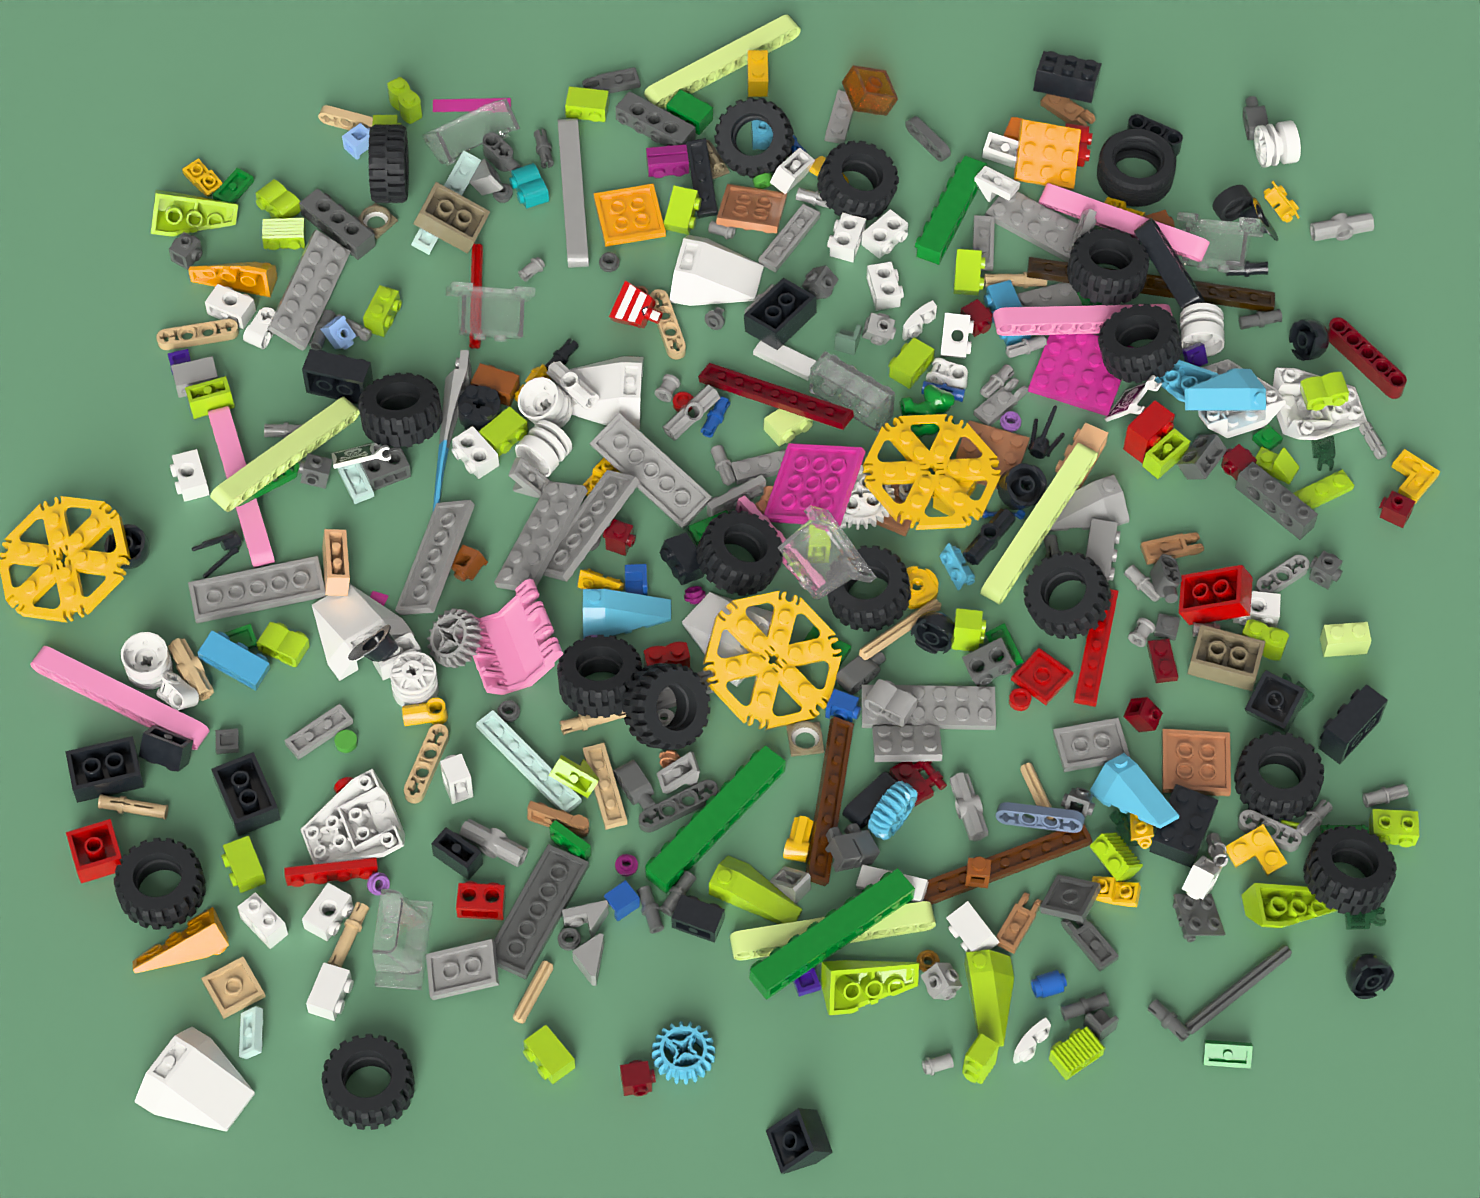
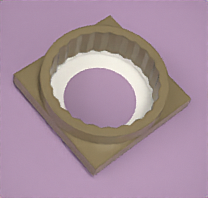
M377 203L365 208L358 217L360 223L365 227H368L367 222L371 217L379 216L385 220V225L382 227L371 228L376 240L398 221L385 207Z
M802 721L793 725H786L791 757L824 753L820 722ZM803 732L812 734L815 738V745L808 749L796 746L795 739L797 735Z

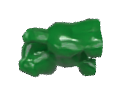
M928 384L924 388L923 402L914 403L911 397L901 398L899 402L902 416L937 415L949 411L951 406L954 405L955 399L952 393L939 389L933 384ZM914 424L910 427L918 439L924 435L938 433L940 430L936 424H920L921 426Z

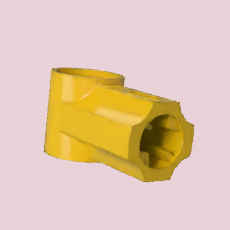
M432 698L427 703L402 706L405 726L425 723L433 725L444 724L448 719L445 702L440 698ZM435 710H441L439 713H433Z
M794 817L790 837L786 840L783 858L806 863L810 847L809 840L813 828V821L808 817Z

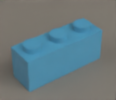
M1011 280L987 286L984 302L986 307H990L992 315L999 308L1022 307ZM999 335L1001 340L1004 339L1006 346L1021 342L1024 338L1027 340L1031 339V335Z
M211 631L198 651V658L256 691L270 670V663L267 662L268 659L259 653L255 655L249 652V648L242 643H233L223 632L218 631L216 633Z

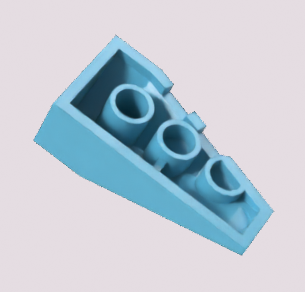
M1179 360L1177 364H1174V368L1170 372L1166 371L1163 377H1156L1154 381L1157 383L1161 382V386L1179 401L1185 402L1186 388L1202 381H1207L1219 374Z
M1230 369L1207 381H1202L1186 388L1185 410H1266V388L1251 369Z
M583 589V639L589 635L609 637V635L614 636L620 633L628 634L637 628H648L671 621L670 599L609 589Z
M1125 753L1105 763L1090 789L1091 794L1103 805L1118 807L1120 812L1125 814L1130 812L1137 815L1139 820L1158 828H1162L1179 818L1178 813L1142 769Z

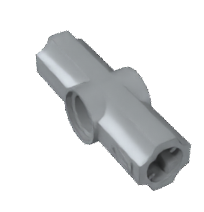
M1340 213L1333 216L1331 220L1310 224V235L1314 241L1330 238L1344 241L1351 238L1353 234L1374 230V219L1370 213L1354 216Z
M709 384L706 385L662 427L664 432L674 441L678 439L720 399L719 393ZM689 407L695 411L693 418L688 415Z
M963 772L955 774V776L950 778L949 782L956 799L955 807L958 817L963 820L969 840H982L988 836V828L982 815L983 809L978 794L975 795L969 774Z
M471 819L465 821L461 827L459 835L464 840L479 847L481 852L488 857H499L516 867H519L525 861L528 849L508 839L507 835L497 828L488 829Z

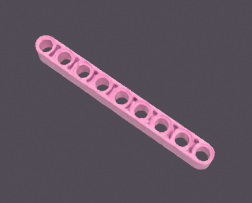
M1049 183L1046 184L1038 202L1049 209L1080 219L1083 211L1092 209L1097 212L1095 225L1109 228V230L1118 229L1122 233L1127 232L1131 234L1132 238L1136 237L1134 230L1149 220L1140 215ZM1156 222L1176 254L1202 262L1210 244L1209 241Z
M1150 304L1151 307H1154V305L1161 307L1162 310H1167L1169 313H1171V316H1173L1169 305ZM1132 305L1004 307L994 311L993 319L997 333L1002 336L1097 334L1103 327L1104 322L1107 319H1111L1113 313L1120 312L1124 307L1130 308Z
M229 406L210 410L208 415L228 479L246 466V462ZM257 499L236 507L253 568L275 563Z
M43 646L30 663L36 672L148 728L154 725L193 740V750L199 748L210 732L209 728L200 721L48 646Z

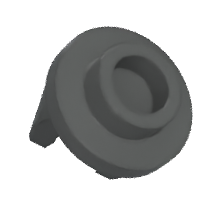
M716 307L715 310L709 311L705 315L706 324L711 329H721L725 324L724 317L722 316L725 310Z

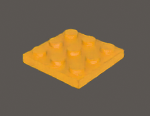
M1022 119L1020 121L1014 180L1044 186L1049 183L1067 190H1073L1081 130Z
M654 184L594 193V202L605 247L666 237Z

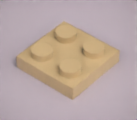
M244 957L201 978L223 1019L265 998L264 991Z

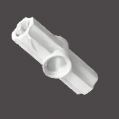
M560 361L553 362L548 366L547 375L571 399H574L585 410L593 409L597 405L598 395L582 382L576 373L571 372Z

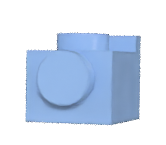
M361 123L342 136L344 149L356 160L369 147L370 128H366Z
M337 316L321 328V331L334 349L343 348L345 350L354 344L352 339L356 337V334L346 322L345 316Z

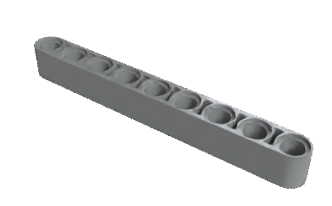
M578 118L558 119L568 268L589 267Z

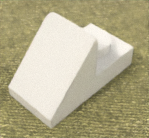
M984 166L975 177V182L988 202H991L996 195L1010 200L1020 187L1019 182L987 166Z

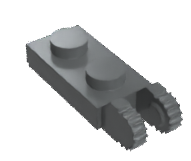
M635 67L600 74L582 81L583 88L609 91V94L641 87Z
M1068 919L1061 921L1064 930H1066L1068 935L1071 936L1073 941L1099 971H1102L1118 960V954L1090 921L1088 922L1086 919L1084 922L1075 921L1079 925V929H1076Z

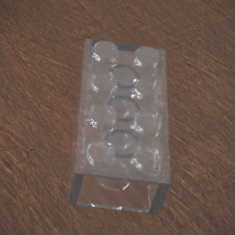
M826 351L811 367L810 393L824 401L853 410L854 419L878 433L881 427H884L885 423H888L893 417L895 392L890 387L880 384L873 377L863 374L853 365L846 364L836 355H831Z

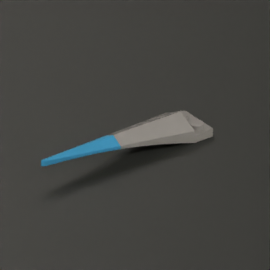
M460 350V358H456L455 369L445 378L442 409L443 420L440 430L433 511L436 503H440L446 460L459 417L458 399L465 391V388L470 386L472 367L469 350Z

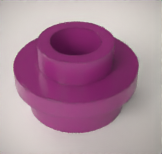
M701 586L689 587L685 590L684 600L690 604H698L705 598V591L702 590Z
M630 854L619 856L615 862L616 871L625 877L633 875L638 869L637 859ZM629 862L630 865L626 867L623 866V863Z

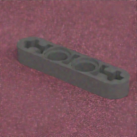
M712 780L701 781L642 811L639 815L640 829L648 833L654 832L705 806L711 796L718 794L717 784ZM704 789L712 790V794L704 793ZM685 797H692L695 802L692 805H685L682 803V800ZM665 807H672L675 809V812L672 815H665L662 810ZM645 818H648L649 820L653 819V823L649 824L648 822H645Z

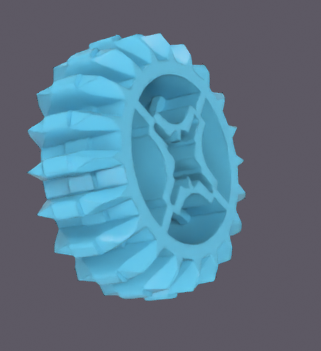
M898 781L890 789H887L868 821V829L873 835L883 840L891 838L892 835L894 836L906 819H908L917 801L916 790L903 781Z
M682 1021L679 1022V1027H675L671 1023L670 1031L663 1028L662 1035H657L656 1043L652 1044V1049L654 1050L652 1052V1059H655L654 1067L659 1068L658 1073L660 1075L666 1073L667 1081L674 1077L676 1084L679 1083L680 1079H684V1084L687 1085L688 1079L691 1078L696 1083L697 1075L704 1078L705 1070L710 1071V1063L715 1061V1056H713L715 1054V1047L712 1046L713 1039L708 1038L707 1030L701 1032L700 1025L696 1026L695 1029L692 1028L691 1021L687 1027L683 1026ZM694 1043H697L702 1049V1056L697 1055V1052L693 1050ZM665 1049L669 1050L670 1054L674 1056L673 1063H670L665 1057Z

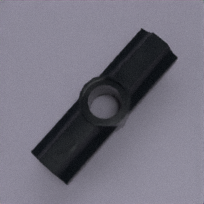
M1001 508L989 523L981 527L980 533L963 552L967 562L972 565H979L986 555L998 546L999 540L1016 521V517L1011 511Z

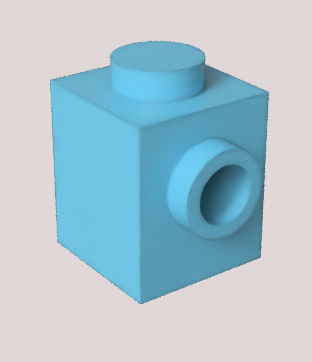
M762 120L751 121L753 150H766L773 139L771 127Z

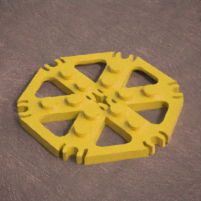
M947 414L899 416L898 419L895 417L893 419L895 427H891L888 423H885L884 428L883 426L881 427L864 461L863 473L871 474L870 476H865V486L895 521L901 515L900 524L905 519L911 520L910 528H914L916 522L919 523L916 530L965 528L966 525H971L972 520L969 516L974 517L978 521L986 510L1001 477V470L992 469L993 467H998V457L968 423H966L963 429V420H960L959 424H953L952 415L949 416L947 422L945 421ZM912 425H938L940 430L930 451L912 432L910 428ZM961 437L969 438L982 453V456L979 458L950 459ZM889 440L907 461L881 462L877 455L883 443ZM929 468H932V470L935 472L934 475L931 474L930 471H928ZM986 481L987 486L979 500H972L957 482ZM913 484L905 502L902 504L894 502L882 485ZM934 492L954 515L929 517L925 514V510Z
M60 496V502L55 497L53 506L50 507L47 501H44L43 506L40 503L4 539L6 542H3L2 546L8 549V551L0 553L2 558L0 559V574L5 599L12 608L19 604L15 608L23 617L67 622V616L72 622L74 621L73 615L75 612H78L82 618L85 616V613L89 615L124 579L123 576L126 575V572L120 567L130 564L126 559H131L122 517L115 509L108 514L112 510L108 503ZM70 507L91 509V516L71 535L66 514L67 509ZM36 520H44L49 545L23 542L20 538ZM110 528L113 529L116 541V549L113 552L89 550ZM63 553L67 556L64 562L65 565L61 562ZM11 565L39 567L21 586L13 587L9 570ZM79 573L106 576L105 581L90 596L84 597ZM57 583L60 605L55 609L35 607L34 605Z
M780 591L733 600L725 607L729 610L730 614L726 615L721 610L715 617L703 665L711 663L703 668V670L713 672V677H709L706 681L708 683L717 682L709 685L712 691L744 724L747 722L748 726H751L754 719H757L760 723L758 729H762L765 724V730L813 720L820 713L816 710V705H819L823 710L826 708L834 689L842 655L833 657L841 652V649L834 650L831 647L832 643L838 641V638L834 637L836 634L801 597L798 599L797 595H794L791 602H788L785 598V591L780 597ZM764 603L773 605L774 609L767 636L746 615L747 607ZM797 614H804L820 632L817 639L789 644ZM727 629L749 653L729 658L719 657L717 649L722 631ZM768 655L770 657L775 656L777 658L775 660L776 664H769L768 661L770 660V658L768 657ZM826 661L829 665V670L824 688H815L796 667ZM756 676L749 705L744 706L728 691L726 684L729 681ZM778 684L801 707L798 713L780 717L774 715L772 708Z

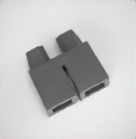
M857 823L848 825L844 830V835H842L838 827L828 830L826 837L829 844L825 850L831 852L835 860L832 864L835 872L862 867V865H872L880 853L869 831H861Z

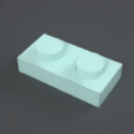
M359 463L338 468V472L354 504L374 497V492Z
M255 1006L241 1013L240 1058L248 1059L262 1053L263 1008Z

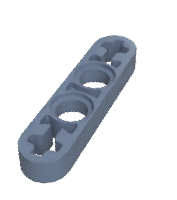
M1010 802L1001 803L996 812V819L1002 824L1071 833L1080 832L1085 821L1084 815L1079 811ZM1024 814H1030L1034 818H1027ZM1046 817H1053L1057 821H1050Z

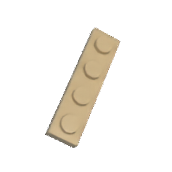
M605 743L583 748L585 761L599 778L594 792L605 830L627 825L626 814Z

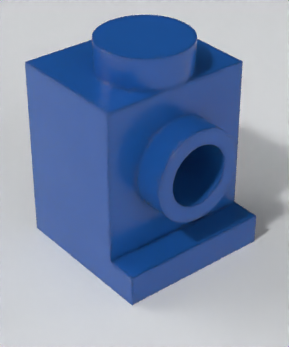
M834 689L826 706L825 718L830 719L831 716L851 723L853 719L857 720L861 711V707L858 706L859 697Z

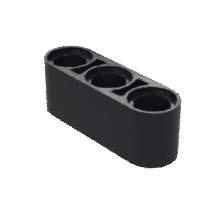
M1134 114L1129 118L1127 130L1144 129L1160 135L1171 145L1175 156L1180 153L1183 136L1179 131L1143 115Z
M883 772L845 807L842 815L852 824L857 823L860 829L864 828L868 824L870 815L873 813L882 795L898 780L889 772Z

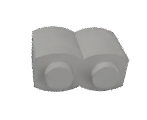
M878 679L865 698V707L871 712L885 717L890 722L904 727L917 707V698L908 690L897 689L895 684L889 680Z

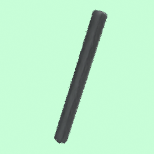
M1282 945L1185 1022V1026L1192 1031L1190 1034L1198 1031L1291 956L1292 951L1286 945Z

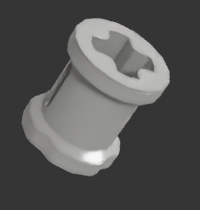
M665 374L663 383L654 393L661 401L671 402L673 392L679 388L681 383L675 376Z
M1139 618L1136 622V628L1133 632L1129 633L1128 639L1132 644L1144 647L1147 637L1156 628L1150 620Z

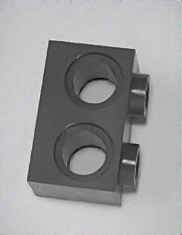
M1217 434L1198 435L1177 465L1187 480L1206 479L1226 453L1227 448Z
M389 448V450L382 452L384 456L391 454V459L388 461L372 459L360 462L361 468L373 491L411 477L410 465L401 448Z
M1002 638L962 657L972 680L977 686L987 685L994 678L1000 675H1007L1012 669L1017 667L1007 644ZM1000 656H1004L1002 661L996 662ZM980 666H984V669L982 671L977 672V669Z

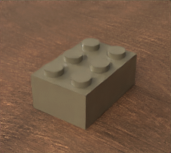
M435 182L413 224L468 254L490 211Z
M1200 625L1188 674L1252 691L1266 641Z

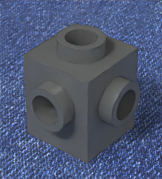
M185 232L179 238H176L169 248L171 261L187 270L195 261L201 258L203 253L200 240L196 236H190Z
M827 265L813 268L806 275L802 287L804 290L815 295L816 300L826 299L832 294V289L839 279Z
M307 453L306 461H301L298 473L302 474L300 483L326 489L333 459Z
M1323 551L1320 557L1315 556L1310 564L1312 571L1309 580L1328 590L1334 581L1337 582L1343 571L1340 568L1343 561L1336 555Z
M1072 788L1069 794H1064L1061 806L1064 809L1079 811L1086 819L1087 815L1092 816L1095 803L1092 802L1094 795L1089 794V791L1084 788Z

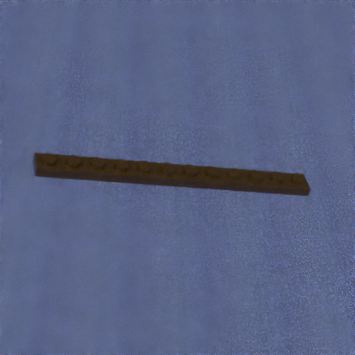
M1029 257L1027 277L1069 283L1067 275L1068 262ZM1147 274L1144 288L1139 294L1175 299L1161 276ZM1193 281L1205 300L1203 303L1264 312L1273 311L1275 308V292Z

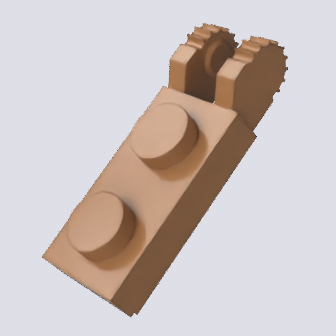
M1047 94L1041 99L1040 105L1066 123L1088 126L1085 121L1093 124L1096 120L1094 114L1084 110V108L1068 98Z
M1196 532L1142 542L1140 546L1147 565L1156 563L1162 554L1170 555L1176 559L1200 554L1204 550L1203 544L1200 543L1187 546V544L1194 543L1200 539L1199 534Z
M530 801L527 811V819L529 821L550 828V825L556 820L577 836L583 838L589 834V819L583 817V815L573 816L564 810L550 808L544 803Z
M1026 892L1022 895L1018 904H1015L996 936L1000 942L997 946L1015 954L1032 925L1043 902L1037 899L1031 910L1024 908L1030 896Z

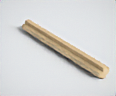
M937 599L931 600L860 648L859 656L863 660H868L909 632L915 621L923 613L939 611L942 606Z

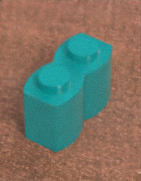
M534 163L511 170L512 177L509 178L512 189L517 190L516 194L520 204L523 203L527 209L549 202L548 189Z

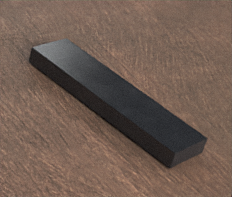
M706 138L686 141L693 190H698L699 198H701V206L697 210L698 218L718 215Z

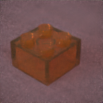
M853 65L842 81L854 111L887 116L898 100L886 70Z

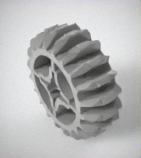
M452 608L451 611L445 610L444 615H438V621H433L434 627L429 629L431 636L427 638L431 643L427 647L431 650L430 655L437 663L445 667L458 668L459 666H465L466 662H472L471 656L477 655L476 649L481 647L479 640L483 639L479 635L483 629L479 626L480 622L475 619L476 616L464 609Z

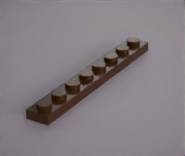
M833 717L829 724L805 871L811 876V882L824 887L829 884L833 859L831 852L825 850L829 844L826 834L830 828L838 827L854 723L837 717Z
M1083 824L1080 832L1057 831L985 858L991 860L989 883L1091 845L1093 840L1085 824ZM967 865L929 879L923 901H928L933 905L978 888L965 886ZM971 877L972 879L984 880V878L981 877Z

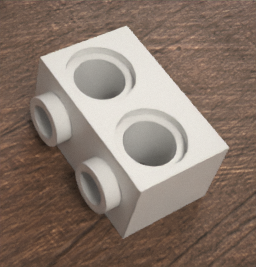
M890 209L862 232L861 245L880 259L883 255L889 254L896 244L903 242L907 238L908 222Z
M842 213L840 220L835 222L834 236L830 235L827 247L830 248L831 257L854 262L862 241V232L865 231V218Z
M892 262L868 265L866 278L876 311L900 307L901 298L904 297L902 286H898V271L893 269Z
M473 426L452 439V453L458 460L461 459L470 474L473 473L478 479L499 466L497 452Z
M1202 856L1193 865L1182 889L1187 891L1186 894L1194 899H1204L1213 889L1222 867H1217L1211 859Z
M256 892L238 906L240 918L269 949L288 935L285 922Z

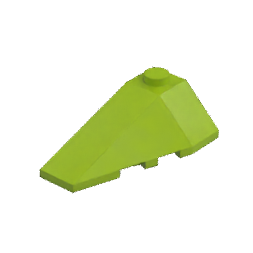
M155 190L151 234L172 237L183 232L193 233L206 229L236 225L238 204L182 193Z
M729 855L718 864L709 882V895L777 924L796 922L802 912V909L750 864Z
M1254 883L1241 895L1245 915L1261 927L1283 928L1338 911L1334 908L1330 910L1326 907L1325 903L1318 902L1315 899L1316 895L1311 894L1305 886Z
M992 950L966 952L964 966L977 1034H983L998 1043L999 1047H1003L1014 983L1011 958L1008 955Z
M860 960L822 962L821 986L828 1015L852 1014L859 1011L858 1008L865 1005L876 1004L882 998L890 995L895 996L917 987L919 963Z

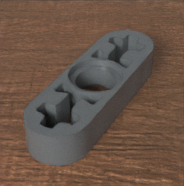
M914 116L905 122L908 132L939 162L951 156L947 144L920 118Z

